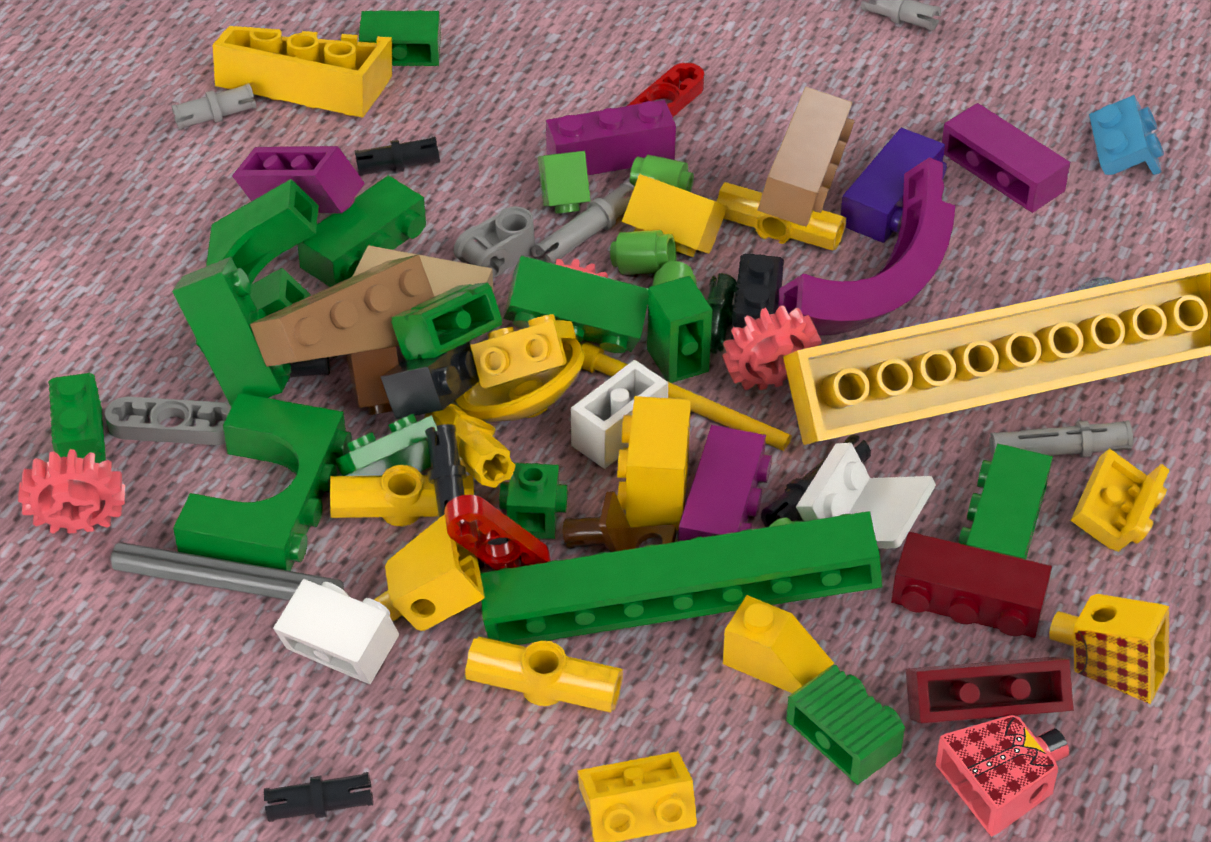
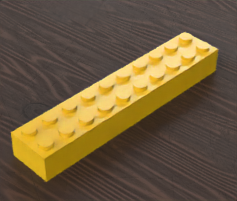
M1211 263L806 348L783 356L802 442L804 445L1211 356Z

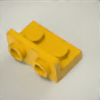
M679 751L577 770L579 789L590 814L594 842L624 841L691 828L697 824L693 779Z

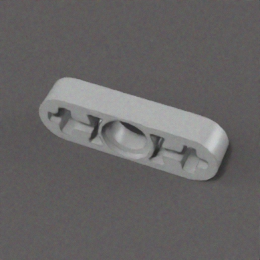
M121 397L112 401L106 407L105 418L109 433L118 439L222 445L226 443L223 424L231 406L223 402ZM126 415H132L129 416L127 421H122L126 418ZM150 415L151 423H145L149 422L148 416ZM170 417L184 419L181 424L175 427L161 425L163 420ZM193 418H198L195 419L196 426L193 424ZM217 420H222L217 427H212Z

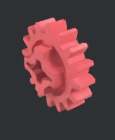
M779 306L775 314H769L768 310L764 308L761 310L760 318L755 320L747 316L744 318L746 322L744 328L733 327L731 329L734 339L724 341L723 345L726 353L722 355V358L735 384L741 382L745 390H749L757 384L759 390L767 389L769 384H774L775 387L783 386V381L788 379L783 356L797 350L819 346L822 344V341L809 315L803 317L799 308H795L789 314L785 306Z
M70 449L67 457H60L53 451L49 453V462L35 458L32 469L23 470L22 482L19 483L18 502L22 503V514L33 515V525L35 526L43 525L44 523L50 524V533H56L60 528H67L68 533H76L78 529L93 532L95 524L108 528L111 526V517H120L122 505L125 504V484H122L121 471L111 472L112 462L109 460L102 461L99 464L96 463L95 453L92 452L87 454L85 458H78L75 450Z

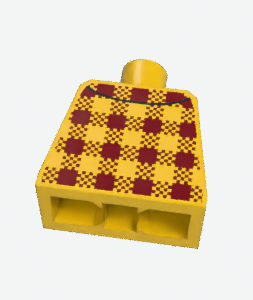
M1094 594L1089 597L1079 617L1058 611L1053 617L1049 638L1073 646L1074 671L1151 704L1169 670V606Z

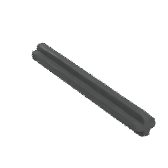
M124 542L115 544L110 558L112 568L118 571L291 600L303 579L318 585H322L323 582H330L344 590V582L339 579Z

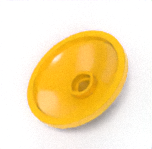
M577 339L562 343L567 360L564 366L491 388H482L479 381L456 399L459 408L467 415L485 422L515 421L536 417L555 403L579 375L585 358L581 344Z

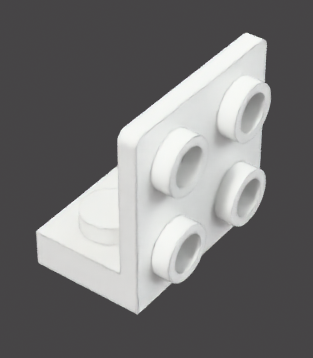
M836 443L796 508L804 521L870 511L878 548H898L903 543L936 484L932 476L870 478L852 443Z

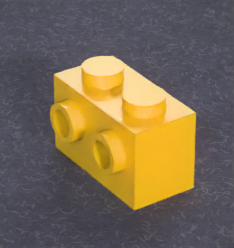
M639 174L622 222L634 226V232L661 230L663 234H672L676 244V251L694 257L696 250L710 253L728 206Z

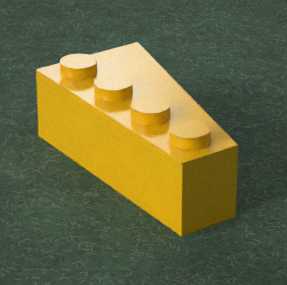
M228 26L212 45L215 86L234 89L249 83L254 95L268 97L271 100L301 104L310 108L334 111L349 116L363 118L392 77V37L377 36V43L358 42V35L342 34L340 41L318 39V32L302 31V33L284 37L280 29Z

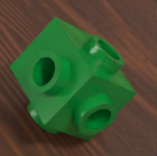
M514 463L516 466L509 482L503 481L500 484L499 509L507 510V516L536 538L555 539L558 513L567 512L568 485L559 484V465Z

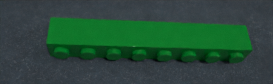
M870 511L842 514L804 522L797 521L760 529H746L729 534L697 537L685 541L647 545L641 548L610 553L603 552L591 556L552 560L547 563L503 568L497 571L480 573L485 596L481 600L482 617L488 639L515 645L737 611L746 595L770 605L883 588L880 555Z

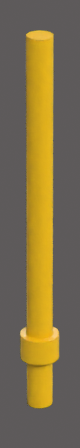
M589 342L581 344L585 354L581 369L591 373L597 370L612 377L628 365L605 355L604 350ZM668 382V398L691 400V411L728 428L766 435L765 444L784 451L791 442V434Z

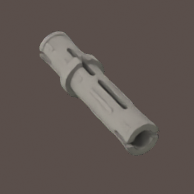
M625 181L604 198L597 197L587 205V210L540 243L533 245L532 254L534 258L537 259L549 251L550 253L541 261L554 264L556 259L563 258L601 229L609 230L616 224V219L625 213L631 195L626 199L623 197L634 188V185Z
M1129 420L1106 424H1089L1088 421H1078L1075 426L1016 432L990 433L991 437H989L992 458L997 443L1050 456L1079 454L1080 458L1091 457L1093 452L1107 451L1109 448L1114 451L1131 450V446H1133V432Z

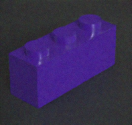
M901 127L842 196L840 215L846 217L845 228L885 243L893 232L899 233L903 212L904 174L928 158L943 162L945 144ZM943 162V178L947 169V163Z

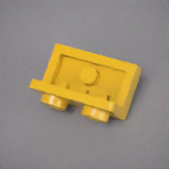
M554 314L545 315L529 320L528 328L514 331L513 327L498 329L487 334L489 340L470 345L481 387L491 388L564 366L567 360L562 343L576 339L572 321L556 320Z
M1109 448L1099 457L1070 521L1109 549L1119 552L1132 541L1138 544L1146 537L1153 526V520L1149 517L1152 510L1161 503L1166 495L1167 488L1163 485L1170 469L1160 464L1151 473L1146 475Z

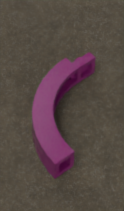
M928 158L904 174L903 212L898 239L887 262L875 276L857 281H833L803 273L779 288L778 308L779 306H785L788 314L795 308H799L803 317L807 315L811 317L818 335H836L867 326L916 296L931 280L940 266L948 248L954 225L956 205L942 201L944 182L942 181L943 162Z

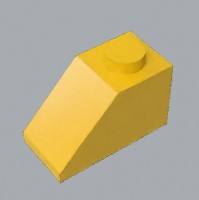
M746 595L725 628L723 665L790 693H794L827 668L834 665L831 658L792 613Z

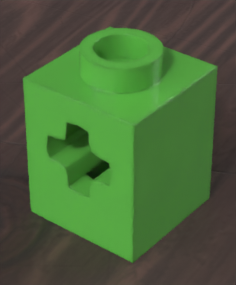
M585 151L538 156L544 206H554L556 214L580 211L579 203L590 202Z

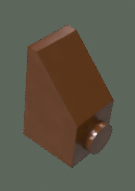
M396 346L347 354L346 360L357 408L367 407L368 415L393 412L381 376L399 364Z

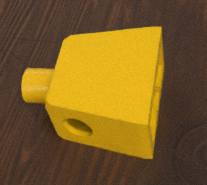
M444 514L387 561L385 570L388 590L373 600L381 603L390 611L389 616L392 622L403 615L417 630L425 631L485 598L477 556L449 537Z

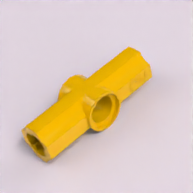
M724 182L719 190L717 202L728 206L723 219L754 227L762 239L769 237L779 240V244H784L791 238L832 251L836 250L841 242L846 225V217L824 210L821 213L813 211L809 223L805 227L757 211L762 192Z
M452 403L444 410L425 414L424 418L432 415L436 426L444 424L456 426L455 433L460 465L465 466L466 472L481 485L496 488L499 483L511 479L516 464L510 458V451L493 437L496 431L494 426L481 419L467 415L457 405Z
M393 466L387 469L382 476H330L331 518L382 517L387 523L402 527L413 524L420 517L439 516L434 484L429 483L428 475H422L411 466ZM467 475L463 479L465 495H474V482L471 475Z
M478 636V638L473 639L468 652L465 677L466 680L523 692L524 697L530 703L538 706H550L562 701L611 713L612 710L615 711L623 681V669L568 657L563 648L551 641H538L524 647Z

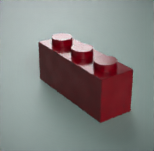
M908 532L895 572L891 603L902 605L907 610L916 613L927 611L947 616L960 624L976 623L996 628L1008 636L1017 637L1024 635L1035 638L1047 595L1052 566Z
M1043 657L905 669L909 715L911 720L918 723L1074 711L1070 659Z

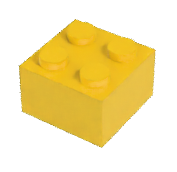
M634 396L632 415H623L622 443H629V447L619 449L617 477L626 478V482L619 481L618 500L622 509L626 510V518L630 527L673 524L676 530H679L686 496L691 400Z

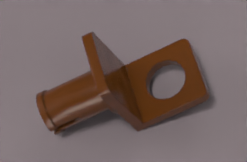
M615 491L606 492L601 516L566 518L562 528L564 543H567V548L605 545L610 552L639 548V545L649 538H660L663 540L662 544L675 542L677 534L673 524L630 527Z

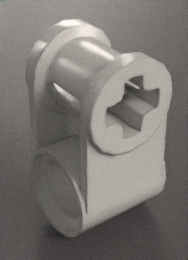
M513 206L502 209L495 216L475 227L467 229L458 237L453 251L455 257L461 262H468L471 265L492 268L493 278L501 275L506 269L516 265L521 255L525 257L533 255L532 247L535 245L533 215L524 207Z

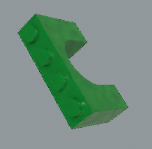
M292 179L286 181L212 223L206 266L231 257L236 268H241L249 279L251 285L250 296L257 310L262 309L267 316L310 297L311 294L283 268L255 283L253 281L260 271L275 257L316 235L319 205ZM196 339V345H197V346L200 348V350L202 351V349H201V347H200V345H199V343H198V341H197V339Z
M238 393L223 424L227 454L276 463L291 470L296 477L279 494L256 502H238L190 493L173 527L177 550L182 553L291 571L294 562L301 563L305 557L308 544L306 534L310 526L317 527L320 522L323 509L322 497L325 492L330 493V476H337L335 460L350 452L347 443L352 441L351 432L346 431L343 411Z

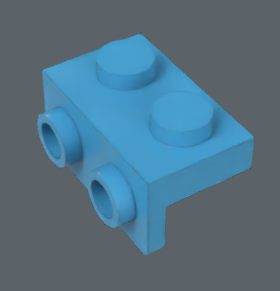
M1135 95L1106 105L1100 110L1089 114L1100 166L1105 175H1114L1146 161L1153 175L1162 172L1158 157L1164 155L1163 148L1156 133H1152L1153 130L1157 129L1155 118L1149 107L1141 108Z

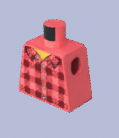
M1009 715L940 736L935 765L992 837L1053 794L1058 773L1056 762L1069 755V747L1065 737L1059 730L1053 728L1035 737L1020 717Z

